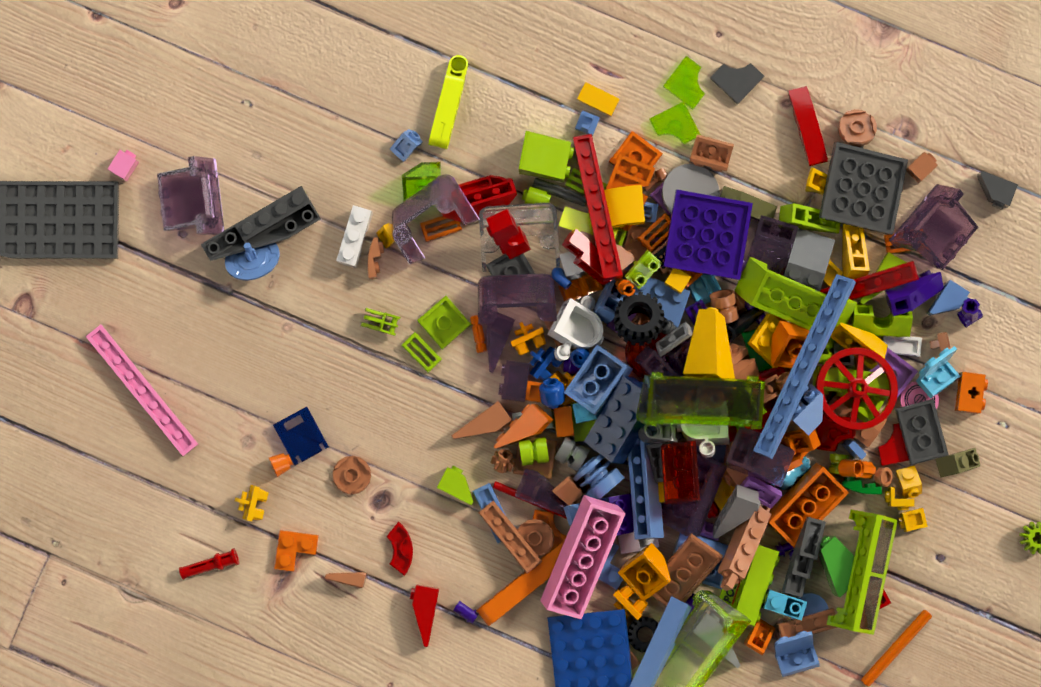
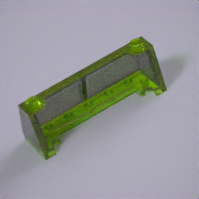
M651 372V375L644 376L636 420L645 425L657 426V423L662 425L663 423L751 426L752 429H762L765 381L759 380V376L748 375L747 379L663 376L662 372Z

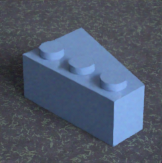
M651 277L640 289L634 285L635 295L643 292V295L651 294L652 299L656 297L658 299L657 304H662L664 320H671L674 326L679 327L691 291L684 289L679 294L666 286L665 282Z

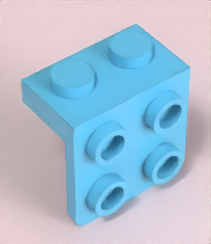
M955 346L950 350L948 347L940 352L937 359L931 358L925 363V367L919 371L920 376L916 382L930 399L960 378V375L948 362L957 351Z

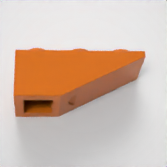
M528 404L522 410L520 418L514 419L509 424L510 429L506 433L503 432L499 435L494 448H503L540 435L553 419L538 404Z

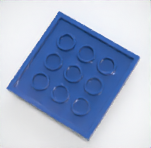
M625 609L584 613L582 619L567 615L547 617L555 687H630L633 673Z

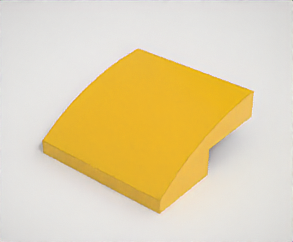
M642 185L604 190L612 228H624L625 225L645 223Z

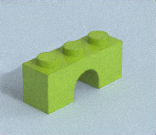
M857 304L851 315L850 325L873 333L876 336L910 337L913 315L912 311L893 316L892 312H890L887 317L877 318L874 316L872 305Z

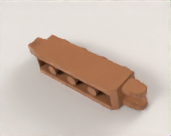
M764 505L760 506L757 512L754 511L750 519L736 527L718 569V572L723 576L720 586L723 590H732L734 585L745 579L772 515L769 513L770 508Z

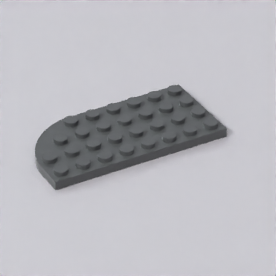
M0 181V256L12 259H118L119 182Z

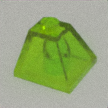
M421 162L402 174L404 208L440 207L438 200L442 198L441 162Z

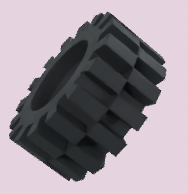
M640 617L638 620H634L628 629V640L632 647L639 652H646L650 641H640L638 639V631L642 627H648L654 635L659 623L649 617Z

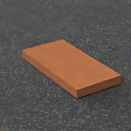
M691 533L666 563L671 579L670 583L652 596L666 606L671 596L685 603L723 559V555Z

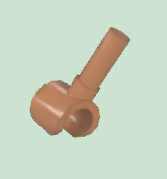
M664 168L655 171L657 178L653 179L649 186L644 187L646 191L656 183L665 180L667 173Z

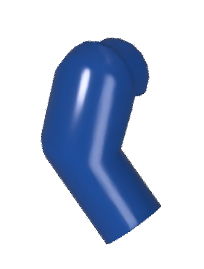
M559 267L552 270V279L567 290L572 282L565 277L564 270Z

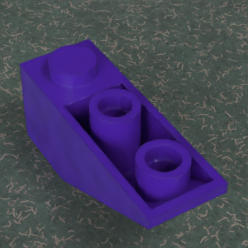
M937 272L884 291L887 304L893 316L914 310L943 290L944 286L941 272Z

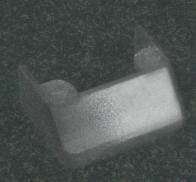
M534 203L488 206L480 211L479 225L483 272H487L486 253H494L499 249L493 237H490L486 227L489 225L486 218L505 209L509 210L517 227L520 226L526 236L538 235L541 247L544 249H555L556 267H560L557 210L553 204Z

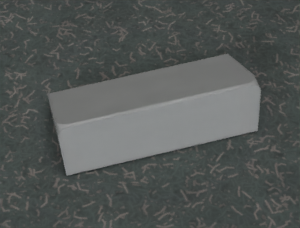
M685 322L656 342L658 356L662 357L693 334V328Z

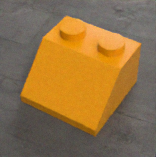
M650 543L626 561L618 571V574L643 602L671 581L665 557L653 543Z

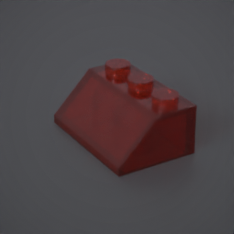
M696 441L661 445L665 504L680 505L699 501Z

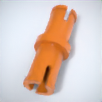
M618 279L615 282V286H617L615 288L620 294L632 296L635 293L634 285L629 280Z

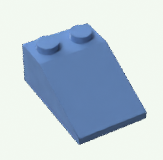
M596 345L564 393L596 415L607 403L622 375L629 376L633 368L602 346Z

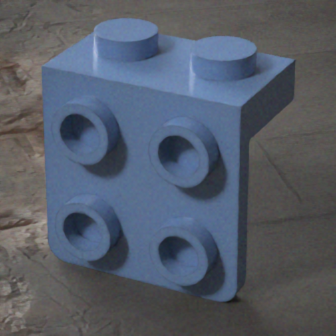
M801 631L796 636L789 638L781 637L774 643L775 657L782 677L820 667L814 649L812 632Z

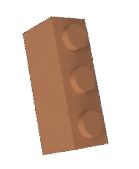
M836 392L827 401L829 406L841 398L836 396ZM851 397L833 410V412L837 416L850 418L854 398ZM889 417L874 427L855 430L854 440L864 448H868L881 432ZM857 418L856 423L863 422L859 418Z

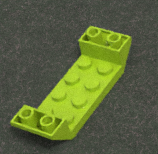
M749 257L734 292L750 305L810 330L827 294L767 269L768 264ZM851 299L847 300L836 326L840 323H848L857 302Z

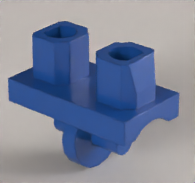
M550 346L546 352L540 348L537 353L533 351L529 353L533 356L529 364L534 366L529 372L531 376L543 381L552 376L546 370V367L551 363L558 368L563 362L555 358V348Z

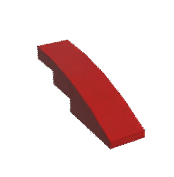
M807 86L789 90L788 96L794 110L793 115L799 129V137L809 166L828 162L824 141Z

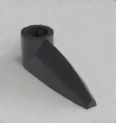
M753 307L740 314L736 321L727 323V331L730 330L732 332L731 337L728 335L729 343L749 328L765 311Z

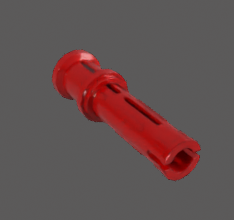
M232 548L231 551L223 554L216 553L213 558L179 567L181 578L185 579L214 569L223 570L224 567L233 564L237 566L240 564L236 549Z

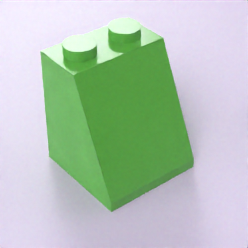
M825 535L820 543L818 556L832 593L837 597H841L848 590L854 555L835 536Z

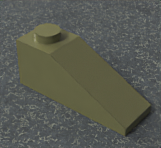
M726 186L722 188L720 197L753 203L750 218L772 224L777 209L776 205Z

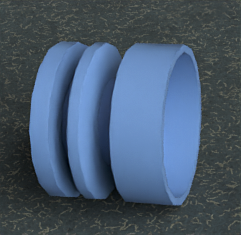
M601 454L592 457L579 468L573 477L575 482L583 477L585 481L579 487L582 488L589 484L591 487L586 492V495L595 499H601L625 478L617 468L608 472L607 467L611 462L608 460L602 465L600 461L605 457Z

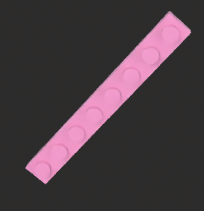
M100 324L89 333L86 338L181 455L185 456L194 449L198 442L103 325Z

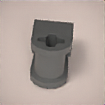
M648 422L640 428L638 432L639 438L645 443L677 444V439H675L677 423ZM647 428L652 430L653 436L647 434Z

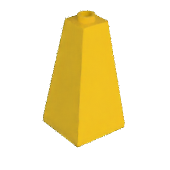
M713 307L699 309L683 374L700 388L735 390L736 381L725 317L718 312V309Z

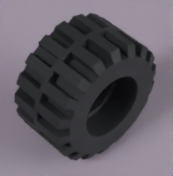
M639 292L638 295L634 293L630 297L624 296L623 301L620 300L618 302L614 317L615 331H618L620 338L624 337V342L630 341L631 345L635 346V343H639V346H644V342L650 344L652 339L656 340L658 338V334L661 333L663 327L664 310H662L661 303L657 304L658 299L656 297L652 299L651 294L643 295V292ZM634 313H642L650 321L644 325H636L628 317Z

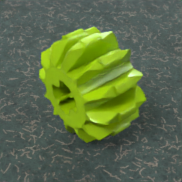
M1029 522V527L1023 526V530L1026 533H1019V536L1024 537L1020 544H1026L1024 550L1030 549L1031 554H1035L1036 551L1041 554V522H1037L1036 526L1034 522ZM1035 533L1040 536L1037 541H1033Z

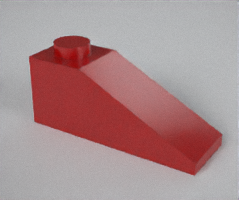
M416 584V587L411 589L410 599L413 600L412 605L423 645L428 647L440 588Z

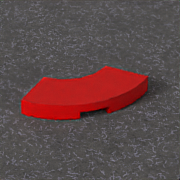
M398 521L386 536L393 547V558L389 564L405 576L412 563L413 545L408 531Z

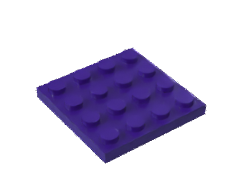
M676 189L663 267L740 280L753 203Z

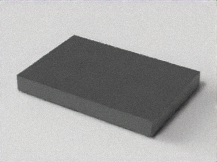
M934 399L895 409L910 465L949 455Z

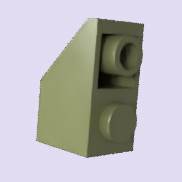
M976 448L935 459L940 478L980 467Z

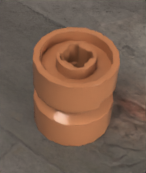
M718 290L710 294L711 306L718 309V312L725 317L726 324L734 322L739 318L737 306L734 305L736 299L733 290Z

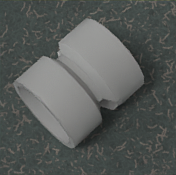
M566 437L554 459L563 464L567 462L568 467L578 472L590 450L582 445L576 446L575 441Z

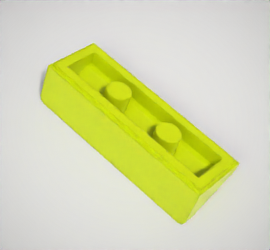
M565 206L558 226L572 231L577 229L580 232L583 231L593 235L589 213ZM613 228L615 240L619 228Z

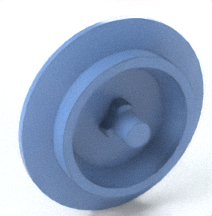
M245 243V251L225 257V267L227 272L236 279L255 280L267 275L275 268L279 261L280 251L276 243L252 248L250 243Z

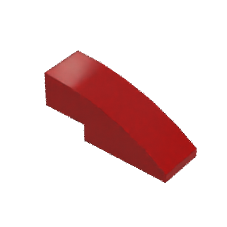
M577 229L570 232L562 246L577 256L573 263L602 285L611 282L612 280L603 281L595 246Z

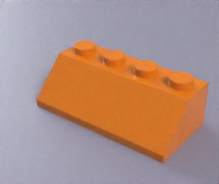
M816 462L770 509L769 513L772 515L768 524L795 548L806 517L823 520L849 492L822 465Z

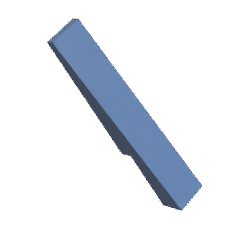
M671 596L630 687H654L675 646L674 641L692 608L691 606Z

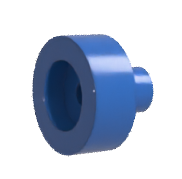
M576 348L570 354L572 364L581 368L589 357L590 352L584 348Z

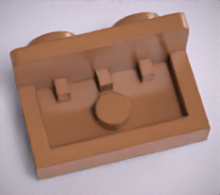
M697 134L690 162L699 167L704 165L711 167L714 171L718 172L727 171L734 144Z

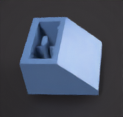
M810 382L792 417V420L808 436L823 420V394Z

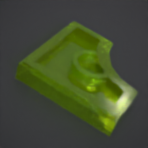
M685 56L663 85V88L693 110L705 95L698 83V73L701 66Z
M684 101L649 118L657 136L672 135L678 138L683 145L694 140L697 134L701 135Z

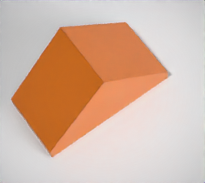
M760 619L753 626L743 644L763 656L775 627Z

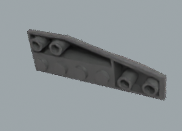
M300 186L205 241L201 246L210 261L245 251V243H250L252 248H257L288 239L321 220L304 188Z

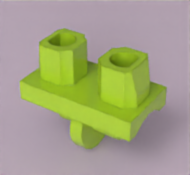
M647 250L638 261H634L633 267L624 277L640 289L646 284L652 274L660 268L662 262Z

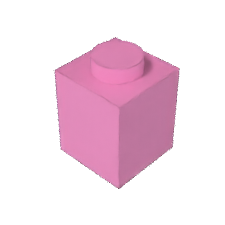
M119 150L108 170L123 180L128 181L139 162L135 159L136 155L132 152Z

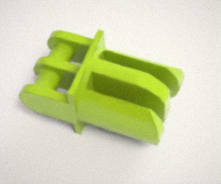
M365 308V312L382 316V319L364 315L363 319L378 323L380 327L361 322L362 327L393 336L396 335L394 333L395 328H398L397 321L401 317ZM387 316L392 318L391 323L386 322ZM384 325L390 326L389 331L383 330Z

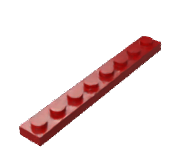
M592 134L573 137L603 281L623 278Z

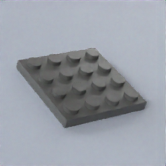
M834 142L819 218L893 235L908 159Z

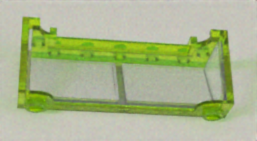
M698 591L693 596L692 604L694 608L674 641L675 646L654 687H703L750 624L751 620L711 591Z

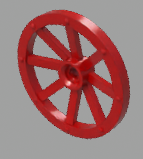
M847 348L833 354L824 362L816 379L815 388L823 394V413L833 423L845 429L864 430L878 425L889 416L897 400L898 384L892 367L881 355L869 349ZM857 355L856 379L841 363L840 358ZM864 356L872 359L880 366L866 379H863ZM834 364L849 383L824 380L828 370ZM885 372L889 382V390L868 386L869 383ZM857 385L861 386V391L856 390ZM824 387L846 389L847 393L829 406L825 399ZM867 393L889 397L881 413L878 412ZM853 397L850 421L840 418L833 412V410ZM860 398H862L874 419L856 423Z

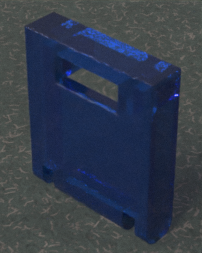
M308 407L273 424L295 466L299 464L296 459L297 456L303 462L322 452L323 450L319 444L323 443L325 449L329 448ZM301 415L304 422L287 430L284 424Z

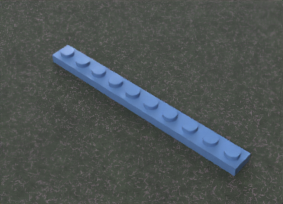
M836 274L753 449L754 452L773 459L856 282L853 279Z

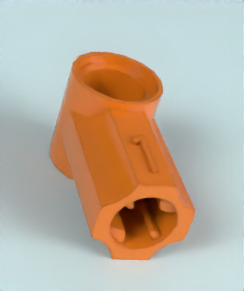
M842 459L839 462L838 471L843 477L871 479L876 472V467H874L872 462Z

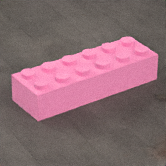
M583 496L540 600L547 610L582 619L625 516V512L618 505Z

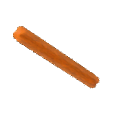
M923 610L862 677V683L867 687L871 686L932 618V615L927 610Z

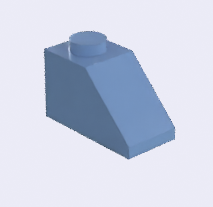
M952 280L947 281L944 289L940 291L927 314L931 316L960 309V307H963V301L968 298L967 296L970 292Z

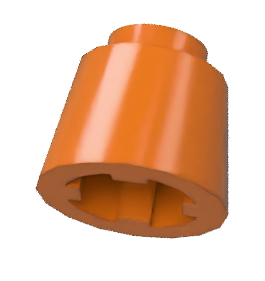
M282 453L269 457L277 477L291 469L290 466L293 465L289 454L284 455Z

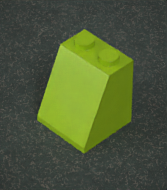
M526 131L519 164V174L564 182L565 178H569L571 167L567 166L568 159H572L574 152L571 142Z

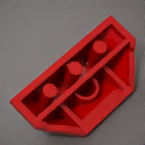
M489 175L453 186L438 202L444 218L466 224L505 210L517 196V191L512 178L506 179L500 176Z

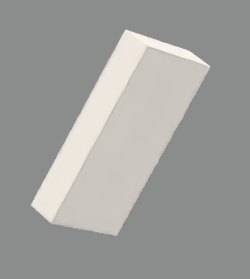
M882 337V341L895 354L920 357L921 337Z

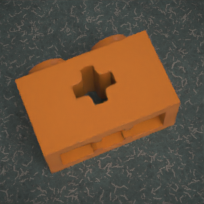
M960 372L955 411L980 414L985 409L986 399H983L984 391L988 387V380L985 379L986 375ZM973 388V392H976V396H972L971 398V394H968V391L972 390Z

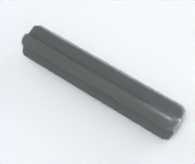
M539 178L534 179L532 187L580 206L586 205L585 195Z

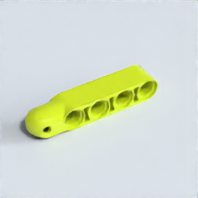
M455 55L449 61L428 145L448 149L468 70V61L462 55Z

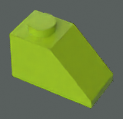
M452 466V468L447 467L437 488L472 505L474 501L466 477L462 474L463 470Z

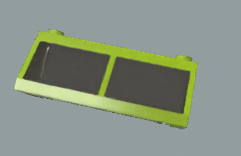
M851 509L849 519L854 520L856 523L853 530L860 531L844 608L837 607L836 611L838 613L836 615H828L827 625L874 635L898 520L879 514Z

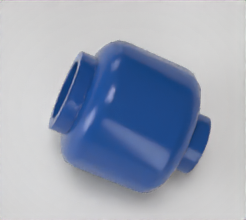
M556 378L544 380L539 387L541 403L551 409L558 408L566 398L563 383Z

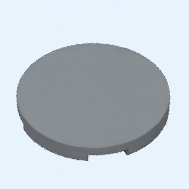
M684 164L673 169L665 178L661 193L663 203L671 214L676 189L719 197L720 194L718 183L713 174L706 168L694 164Z

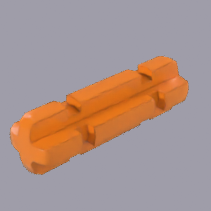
M480 315L471 316L474 341L477 344L475 345L477 353L486 352L483 327L480 324L482 323Z

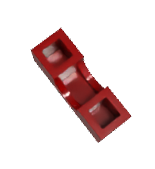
M508 209L486 218L489 225L486 227L490 237H493L495 244L499 246L502 254H507L512 259L531 250L525 233L520 226L517 227Z

